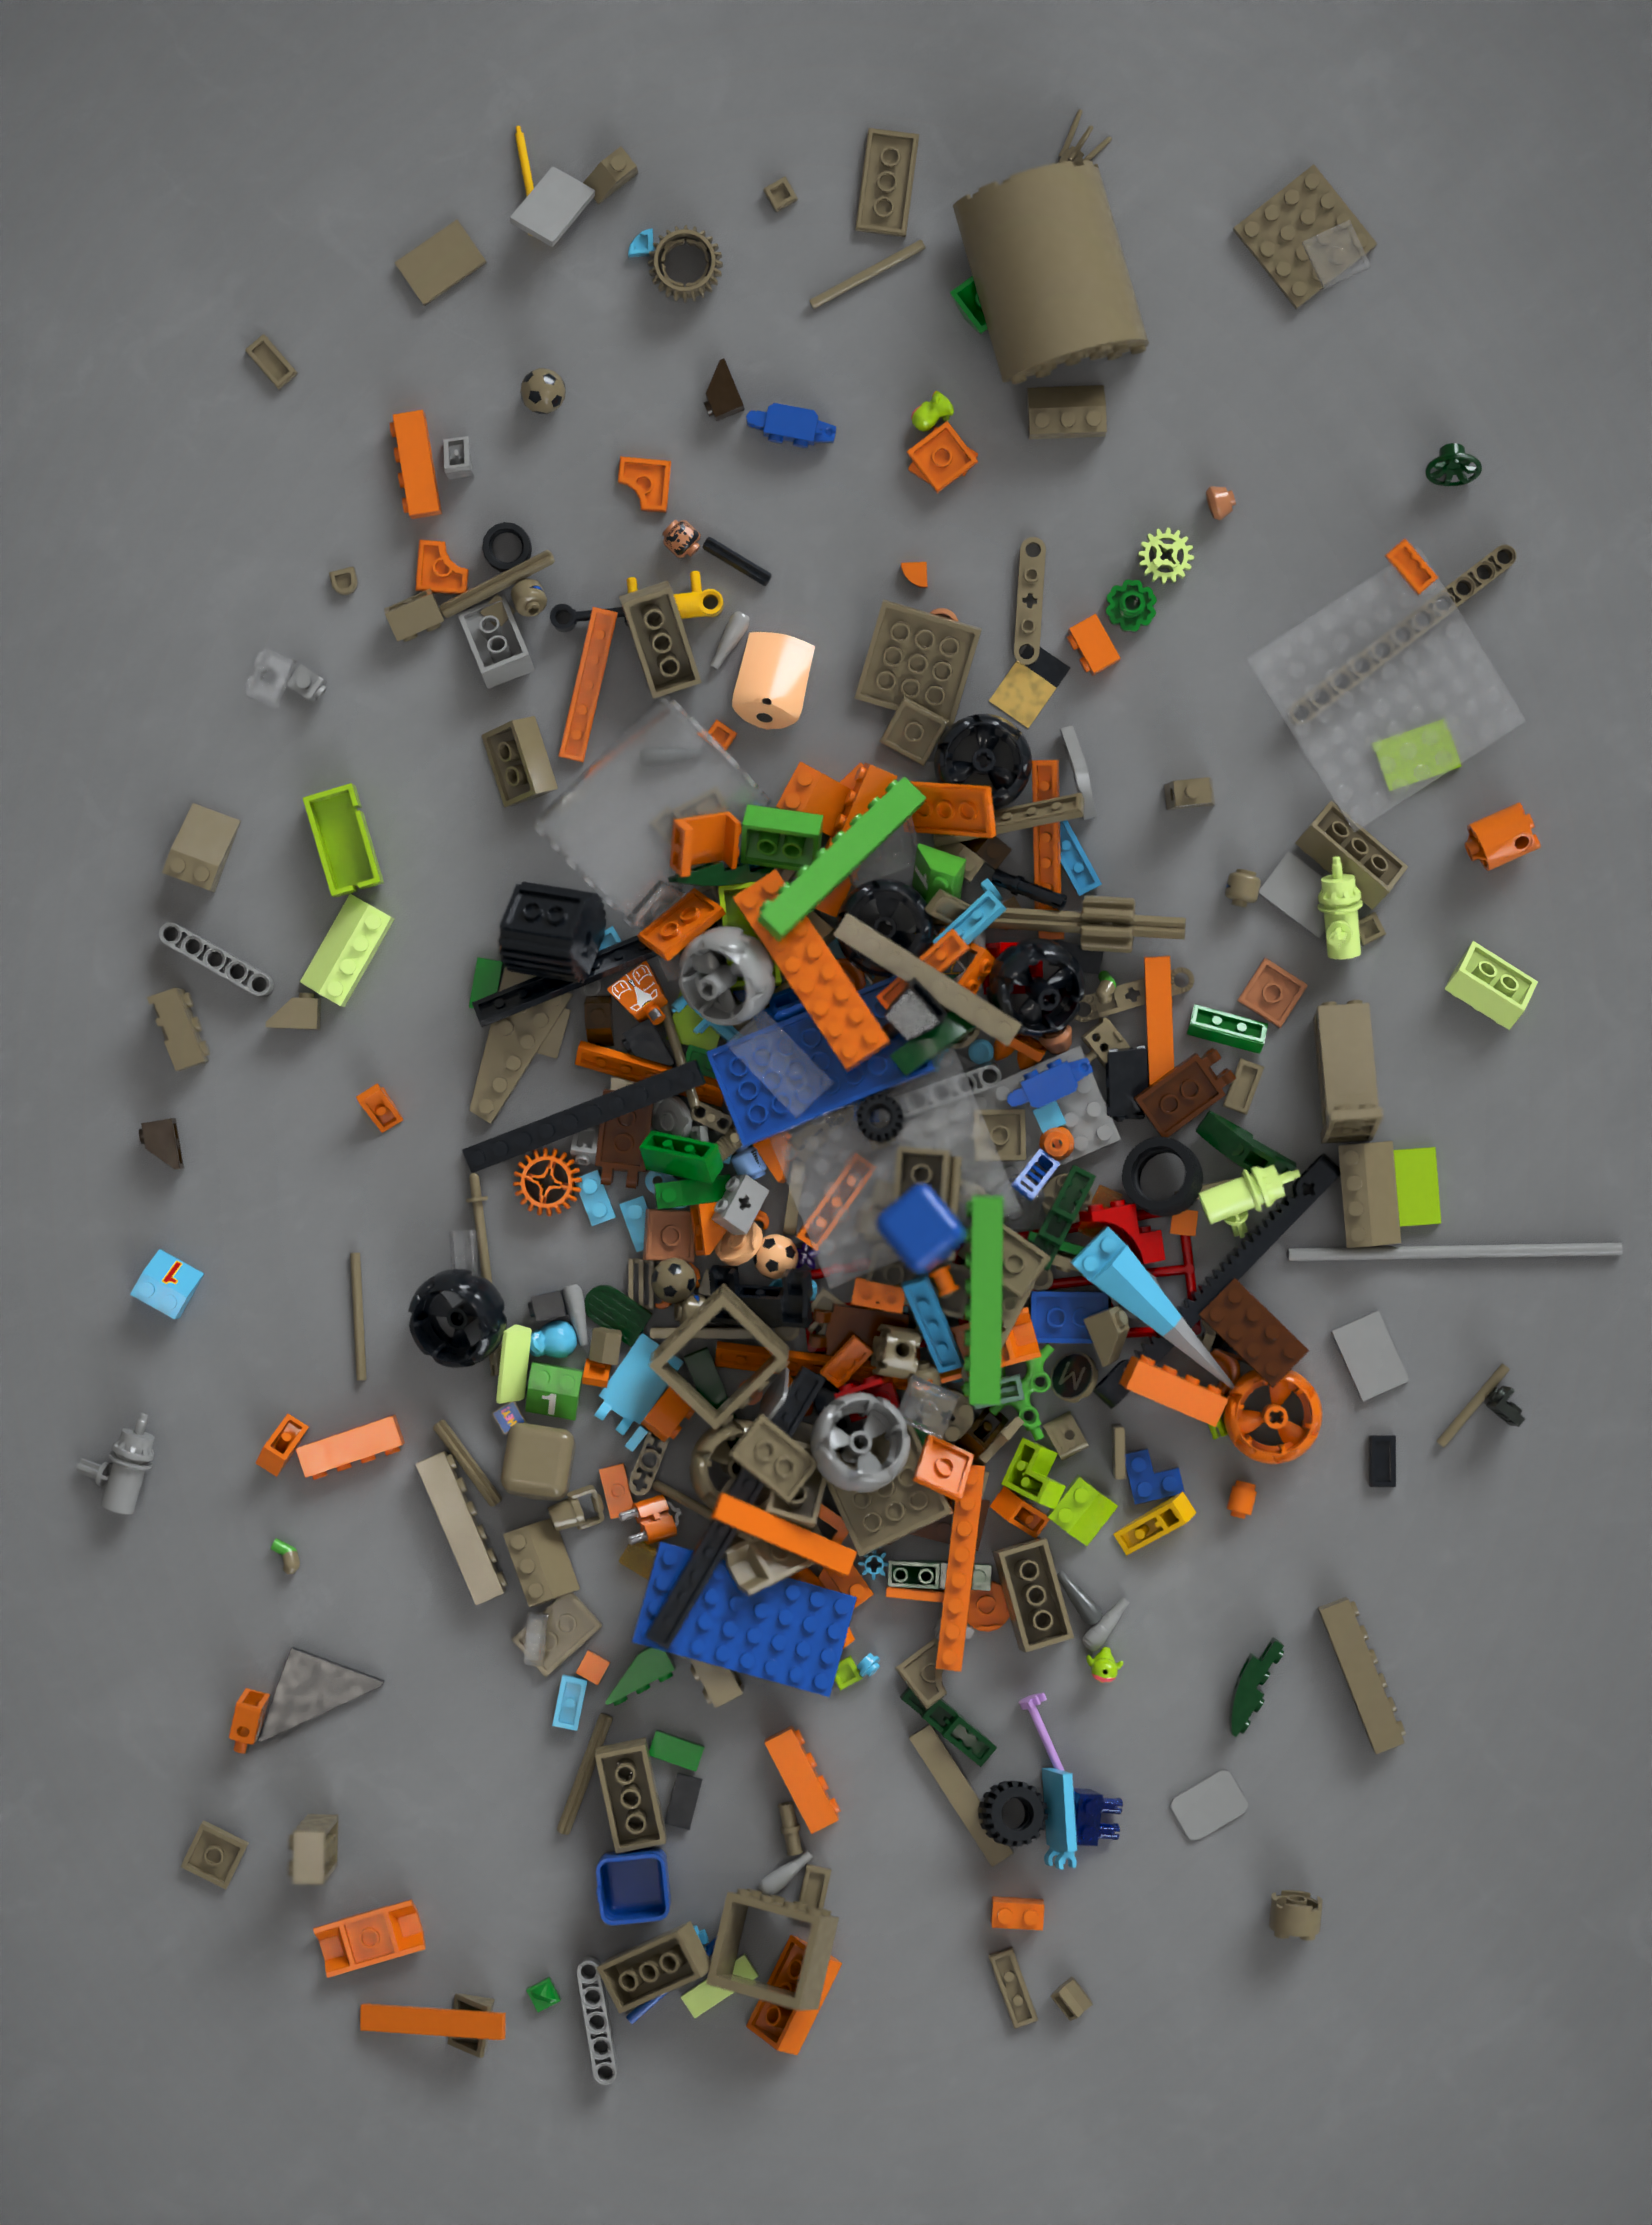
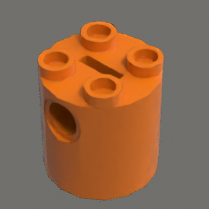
M1520 802L1467 825L1469 837L1467 842L1464 843L1466 851L1472 861L1479 859L1487 871L1541 848L1538 837L1531 830L1535 827L1529 813L1525 815Z

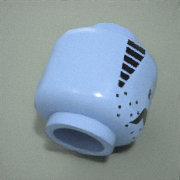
M741 1146L736 1150L737 1153L731 1157V1162L737 1175L747 1174L755 1180L766 1174L765 1170L768 1167L754 1146H747L745 1148Z

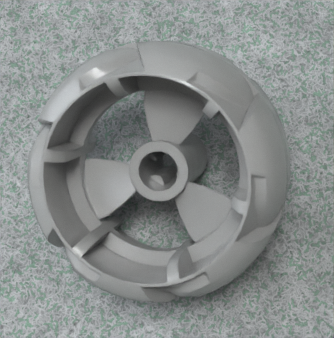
M732 926L711 928L694 938L684 949L678 963V967L682 968L678 978L679 986L688 1005L692 1009H696L707 1021L722 1026L737 1025L753 1018L767 1006L775 989V977L772 974L774 965L764 945L755 937L744 934L743 929ZM709 950H715L726 955L734 963L732 966H720L716 957ZM737 977H744L745 980L744 987L747 993L746 1000L743 1002L736 1001L730 990V987L737 982Z
M849 1393L833 1400L816 1419L811 1432V1452L817 1462V1468L820 1473L836 1487L847 1491H858L859 1493L872 1492L889 1484L902 1471L910 1452V1435L907 1433L906 1421L903 1415L891 1402L879 1396L874 1397L869 1393ZM853 1413H858L860 1417L867 1415L864 1431H856L851 1436L834 1426L839 1419ZM886 1432L884 1437L885 1440H889L890 1449L886 1461L881 1465L869 1450L872 1446L871 1438ZM841 1447L840 1454L845 1461L849 1463L858 1461L856 1470H852L839 1460L834 1452L836 1448Z

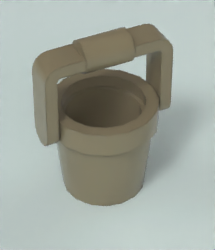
M587 1485L571 1491L567 1494L568 1498L547 1508L555 1531L576 1526L578 1530H582L604 1521L603 1501L593 1485ZM591 1493L592 1504L595 1512H597V1516L585 1520L578 1497Z

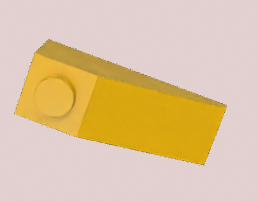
M1182 1491L1119 1529L1113 1535L1127 1556L1186 1524L1196 1514V1511Z

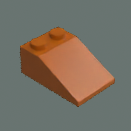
M800 761L776 808L823 815L822 833L833 838L837 829L834 827L836 819L840 813H844L847 806L845 799L848 792L852 789Z

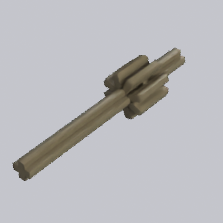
M1086 895L1083 899L1082 912L1007 908L987 928L1080 933V946L1082 950L1131 953L1134 937L1185 940L1186 918L1135 915L1136 901L1134 898ZM933 916L934 925L949 926V924Z

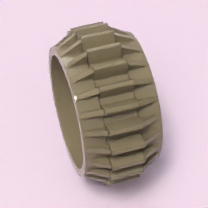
M687 225L682 230H679L677 226H675V231L673 232L666 230L667 235L665 237L659 235L660 243H653L655 251H649L650 257L653 258L648 261V266L653 267L649 270L650 276H655L652 279L653 284H659L658 291L666 290V297L668 298L670 295H673L676 302L679 298H683L684 303L687 302L688 298H692L695 302L696 296L699 295L705 298L704 292L708 291L711 293V285H718V280L715 277L722 276L721 271L718 270L723 267V262L718 261L722 258L721 252H716L719 248L718 244H712L713 237L705 238V230L698 233L695 226L692 230H688ZM685 241H687L688 245L699 248L705 255V262L707 263L701 278L694 283H687L686 287H684L683 283H676L669 278L664 265L670 250L677 245H684ZM708 253H709V255H710V257H711V259H712V261H711V268H710V266H709L710 263H709ZM660 261H661V263H662L661 266H662L663 275H662L661 272H660Z

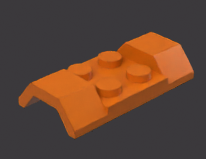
M1028 1307L1021 1310L1001 1349V1368L1041 1357ZM970 1323L950 1328L963 1357L964 1364L965 1356L970 1354V1346H965V1330H970ZM962 1368L940 1373L942 1384L962 1378Z
M412 1899L313 1928L325 1960L327 1978L426 1949L424 1931L417 1908Z

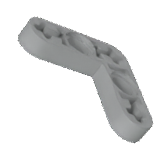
M1070 725L1060 728L1064 748L1073 771L1077 793H1082L1084 797L1083 820L1095 818L1096 811L1089 773L1074 727Z

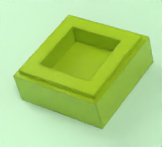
M851 1655L839 1661L835 1682L840 1691L863 1679Z

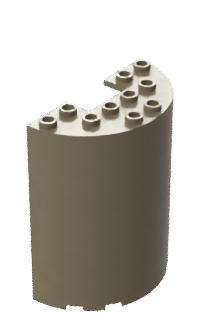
M1083 160L1073 166L1072 161L1029 169L1010 175V178L1004 180L1001 185L997 181L978 188L979 191L974 193L972 198L970 194H967L953 204L1003 383L1009 381L1012 384L1022 383L1027 380L1026 377L1033 375L1036 378L1046 377L1051 374L1050 371L1057 368L1058 364L1066 363V366H1072L1080 363L1081 359L1090 357V360L1107 357L1108 361L1122 357V353L1131 351V354L1135 355L1146 351L1149 341L1098 164L1093 165V161Z

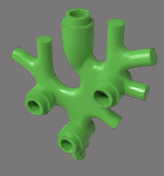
M1049 1343L1040 1350L1041 1357L1025 1361L1027 1372L1024 1378L1021 1379L1025 1400L995 1405L989 1408L996 1416L1006 1405L1014 1407L1018 1412V1416L1024 1421L1023 1425L1026 1431H1031L1035 1441L1042 1439L1044 1435L1039 1427L1042 1423L1039 1419L1038 1410L1035 1406L1031 1405L1030 1396L1033 1392L1043 1393L1050 1388V1376L1043 1370L1044 1362L1055 1350ZM1006 1366L1001 1368V1377L1006 1376ZM1038 1377H1043L1045 1382L1042 1385H1038L1035 1380ZM1016 1381L1001 1383V1387L1016 1385ZM962 1385L960 1388L964 1394V1385ZM1018 1390L1001 1393V1398L1018 1395ZM1026 1411L1033 1413L1031 1419H1026L1023 1416Z

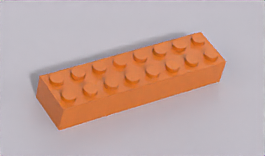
M775 869L735 895L733 900L845 1070L849 1072L890 1045V1040L807 916L780 942L757 921L761 913L759 908L768 899L773 902L779 896L777 891L785 884Z

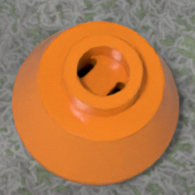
M1062 1126L1051 1128L1044 1134L1042 1133L1039 1147L1056 1161H1060L1072 1153L1074 1138L1071 1132Z

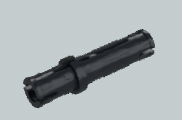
M996 869L992 876V879H995L991 881L993 885L1011 891L1013 895L1018 896L1019 894L1059 911H1062L1066 905V895L1025 880L1023 876L1018 875L1017 877L1000 869Z

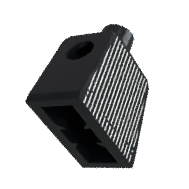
M914 977L888 1007L884 1016L889 1022L882 1029L890 1039L900 1033L905 1040L911 1041L942 1024L947 1012Z

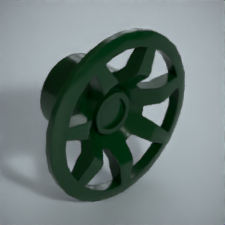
M1450 443L1440 448L1439 457L1433 459L1427 465L1425 473L1427 479L1433 484L1460 486L1478 478L1482 471V465L1476 457L1465 454L1463 445ZM1471 462H1473L1477 467L1468 466V465H1469ZM1432 468L1437 469V471L1430 473ZM1463 471H1465V472L1468 473V474H1473V475H1472L1471 477L1467 478V477L1465 476V474L1463 473ZM1444 473L1446 474L1444 482L1436 480V478H1441ZM1453 475H1456L1460 481L1451 482Z

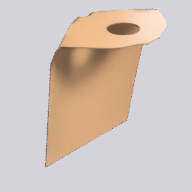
M749 632L733 692L732 707L734 711L744 721L766 730L782 729L796 723L803 708L815 646L785 634ZM768 698L772 703L769 705L764 704L762 699ZM766 713L773 720L771 722H762L758 720L757 714Z

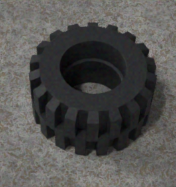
M1019 1781L999 1782V1785L990 1787L991 1791L985 1792L983 1795L985 1798L984 1802L979 1804V1807L982 1808V1813H978L979 1818L983 1820V1823L980 1825L982 1829H986V1835L989 1838H993L999 1844L1016 1847L1023 1844L1028 1845L1032 1843V1839H1037L1040 1836L1039 1831L1044 1830L1046 1827L1043 1824L1044 1819L1048 1820V1814L1044 1813V1809H1048L1047 1803L1042 1802L1044 1797L1041 1793L1036 1792L1037 1788ZM1011 1798H1017L1023 1804L1025 1810L1023 1822L1015 1829L1008 1828L1001 1816L1004 1804Z

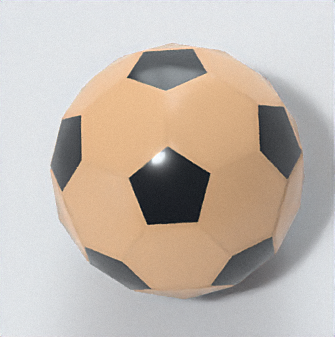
M771 1234L763 1237L759 1250L753 1256V1261L757 1270L763 1276L770 1279H780L786 1269L795 1270L798 1263V1250L793 1241L787 1236Z

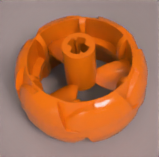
M1250 1370L1234 1383L1233 1389L1230 1388L1226 1396L1228 1401L1223 1410L1224 1425L1232 1443L1247 1457L1265 1464L1290 1462L1306 1453L1316 1441L1322 1425V1405L1314 1387L1299 1373L1290 1370L1272 1388L1255 1370ZM1269 1385L1270 1404L1264 1406L1261 1412L1243 1410L1247 1397L1255 1389ZM1292 1391L1298 1396L1303 1407L1304 1417L1301 1421L1302 1426L1288 1421L1287 1411L1281 1407ZM1274 1411L1277 1413L1280 1411L1279 1420L1270 1422L1269 1419L1272 1418L1269 1416L1270 1412ZM1265 1423L1273 1429H1278L1284 1444L1280 1443L1276 1446L1264 1445L1255 1441L1249 1433Z

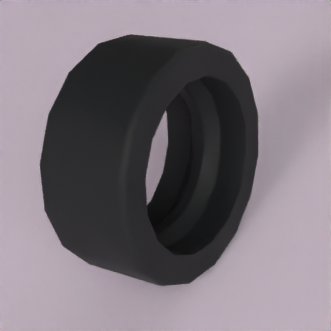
M503 522L494 525L487 531L483 538L482 549L488 563L496 570L505 572L530 559L532 545L529 536L523 528L515 523ZM506 532L518 536L522 544L520 556L508 563L498 560L492 551L495 538Z

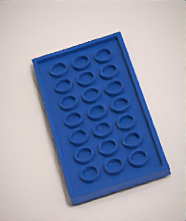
M896 975L857 991L881 1028L889 1021L884 1016L887 1010L878 1001L876 996L898 977ZM807 1011L706 1052L744 1148L864 1100L868 1096H874L873 1094H879L936 1071L931 1060L928 1063H924L908 1077H905L890 1057L891 1054L908 1042L899 1033L892 1039L888 1038L890 1045L847 1072Z
M659 1541L631 1642L830 1697L857 1597L791 1578H786L751 1596H747L738 1589L726 1568L725 1560L721 1559L667 1650L644 1635L689 1560L693 1550Z

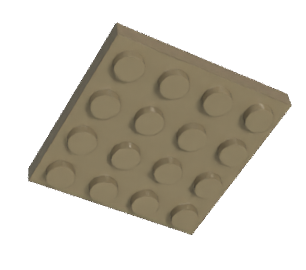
M1314 164L1233 228L1236 235L1295 309H1298L1377 246L1376 241Z
M883 599L855 699L896 711L905 696L948 720L947 726L950 727L955 721L982 629Z
M910 1419L906 1420L907 1433L910 1435L908 1460L902 1471L889 1484L872 1492L859 1493L858 1491H847L838 1488L828 1480L826 1482L860 1557L953 1513L946 1496L913 1481L923 1445ZM886 1432L871 1438L872 1446L869 1450L881 1465L886 1461L890 1449V1442L885 1440L884 1437ZM840 1452L836 1454L844 1465L852 1470L857 1469L858 1461L849 1463L842 1458Z

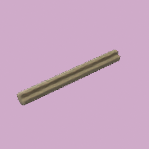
M545 550L441 604V613L445 618H449L554 564L555 559L552 552Z
M601 1713L598 1717L557 1826V1831L561 1834L569 1835L596 1765V1747L603 1746L613 1720L610 1715Z

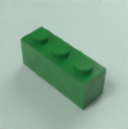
M651 1130L639 1147L645 1168L650 1171L712 1184L724 1167L718 1144Z

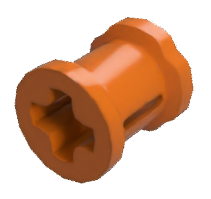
M950 1265L929 1274V1277L934 1279L939 1290V1298L960 1289L949 1271L951 1269Z

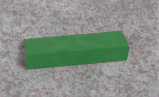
M1194 1004L1187 1035L1260 1054L1264 1046L1268 1023Z

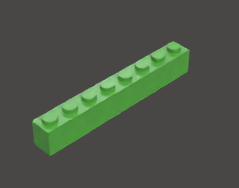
M905 776L899 782L896 779L892 781L885 789L887 793L881 799L878 796L874 798L867 806L869 810L863 816L859 813L849 823L851 827L845 833L841 830L831 840L832 846L827 850L823 847L813 857L815 862L809 867L804 865L795 874L797 879L793 883L789 884L786 882L777 891L779 896L773 902L768 899L759 908L761 913L757 921L778 942L795 928L924 804L926 797Z
M972 1195V1201H967L966 1217H972V1227H966V1243H971V1253H966V1268L971 1269V1279H966V1294H971V1304H965V1320H970V1330H965V1346H970V1356H965V1371L970 1372V1382H964V1397H969V1404L1001 1405L1003 1195Z

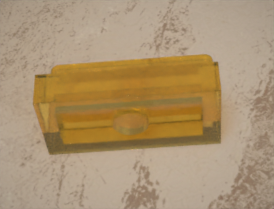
M645 1541L633 1545L628 1544L619 1559V1563L649 1580L657 1549L647 1545Z

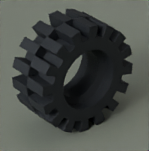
M886 1094L868 1096L859 1105V1110L857 1109L856 1120L859 1129L869 1140L877 1142L890 1141L892 1137H896L898 1132L902 1130L904 1122L903 1111L893 1097H888ZM879 1108L887 1110L890 1114L889 1123L882 1128L873 1126L870 1121L872 1112Z

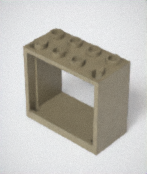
M723 1283L651 1353L649 1367L716 1430L720 1425L725 1427L733 1419L732 1413L738 1407L741 1410L745 1408L752 1400L750 1396L756 1390L762 1391L769 1384L770 1380L768 1378L774 1372L779 1374L788 1365L789 1346ZM724 1307L773 1355L716 1410L668 1361Z
M737 1888V1892H727L706 1984L799 2011L817 2010L820 2004L839 1917L832 1916L831 1911L824 1908H810L806 1903L785 1901L784 1897L777 1895H762V1892L759 1890ZM748 1906L812 1923L796 1992L733 1974Z

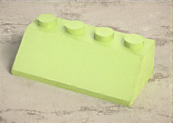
M349 894L300 982L337 1005L345 1007L391 927L394 918L358 897Z

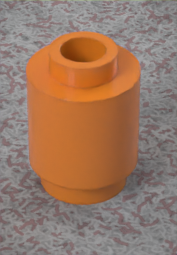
M1236 1480L1235 1486L1231 1488L1226 1508L1231 1510L1230 1516L1245 1519L1246 1515L1252 1514L1257 1494L1255 1491L1256 1485Z

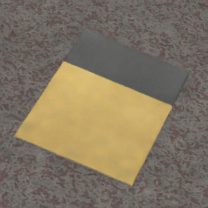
M1027 645L1020 656L1024 659H1030L1034 655L1033 648ZM1040 647L1039 657L1033 664L1022 665L1017 661L1015 662L989 702L1029 728L1070 670V667Z

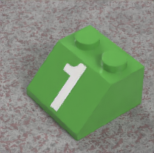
M919 843L915 857L912 880L913 888L923 896L927 904L939 889L961 899L966 859Z
M537 1361L532 1362L525 1412L576 1420L584 1370Z

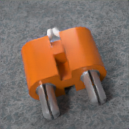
M661 1494L633 1503L632 1509L619 1513L620 1521H625L635 1517L637 1524L641 1526V1533L628 1537L630 1545L642 1541L649 1545L676 1536V1527L679 1524L678 1517L682 1513L680 1508H675ZM669 1507L672 1511L677 1512L675 1514V1522L672 1515H669Z

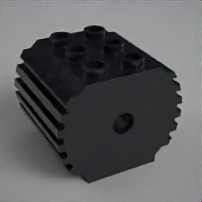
M523 881L521 885L516 884L499 926L501 929L499 946L501 948L499 953L502 955L501 961L504 963L503 966L510 972L584 983L590 974L604 938L606 912L603 910L604 903L602 898L596 893Z

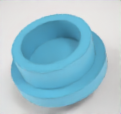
M977 1039L970 1044L968 1054L974 1063L982 1064L992 1059L994 1049L989 1041Z
M869 1653L857 1665V1668L860 1670L859 1674L862 1677L865 1675L872 1676L880 1667L878 1664L880 1658Z

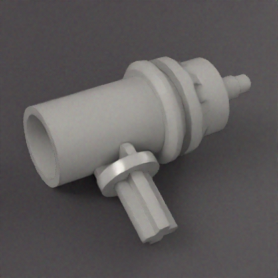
M140 1413L135 1429H122L120 1439L112 1446V1451L114 1452L109 1453V1458L113 1463L104 1462L100 1465L81 1458L80 1463L76 1466V1469H78L77 1473L96 1479V1485L105 1488L101 1506L107 1510L120 1514H133L145 1471L153 1467L151 1461L155 1457L152 1449L155 1437L145 1432L148 1418L147 1413Z

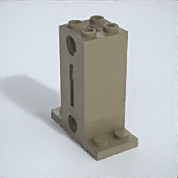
M1351 1000L1347 1004L1337 1005L1336 1002H1324L1321 1006H1317L1313 1017L1323 1127L1320 1133L1321 1144L1372 1141L1383 1119L1382 1107L1379 1108L1370 1005L1369 1003H1362V1000Z

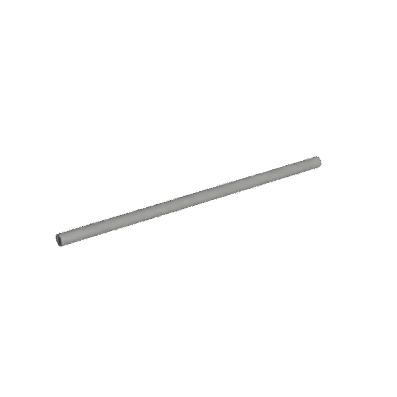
M1622 1243L1288 1248V1261L1622 1255L1623 1249Z

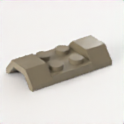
M816 1524L811 1532L823 1536ZM757 1537L753 1542L744 1540L726 1549L724 1553L726 1568L738 1589L747 1596L770 1587L814 1564V1562Z

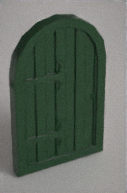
M599 1285L592 1288L584 1301L587 1316L600 1327L621 1330V1341L630 1347L635 1344L653 1313L609 1285Z

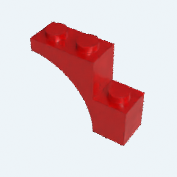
M1125 1199L1109 1201L1110 1206L1103 1207V1203L1088 1205V1210L1079 1211L1080 1222H1097L1108 1226L1130 1248L1141 1264L1166 1260L1162 1231L1151 1229V1225L1138 1226L1135 1203H1125Z

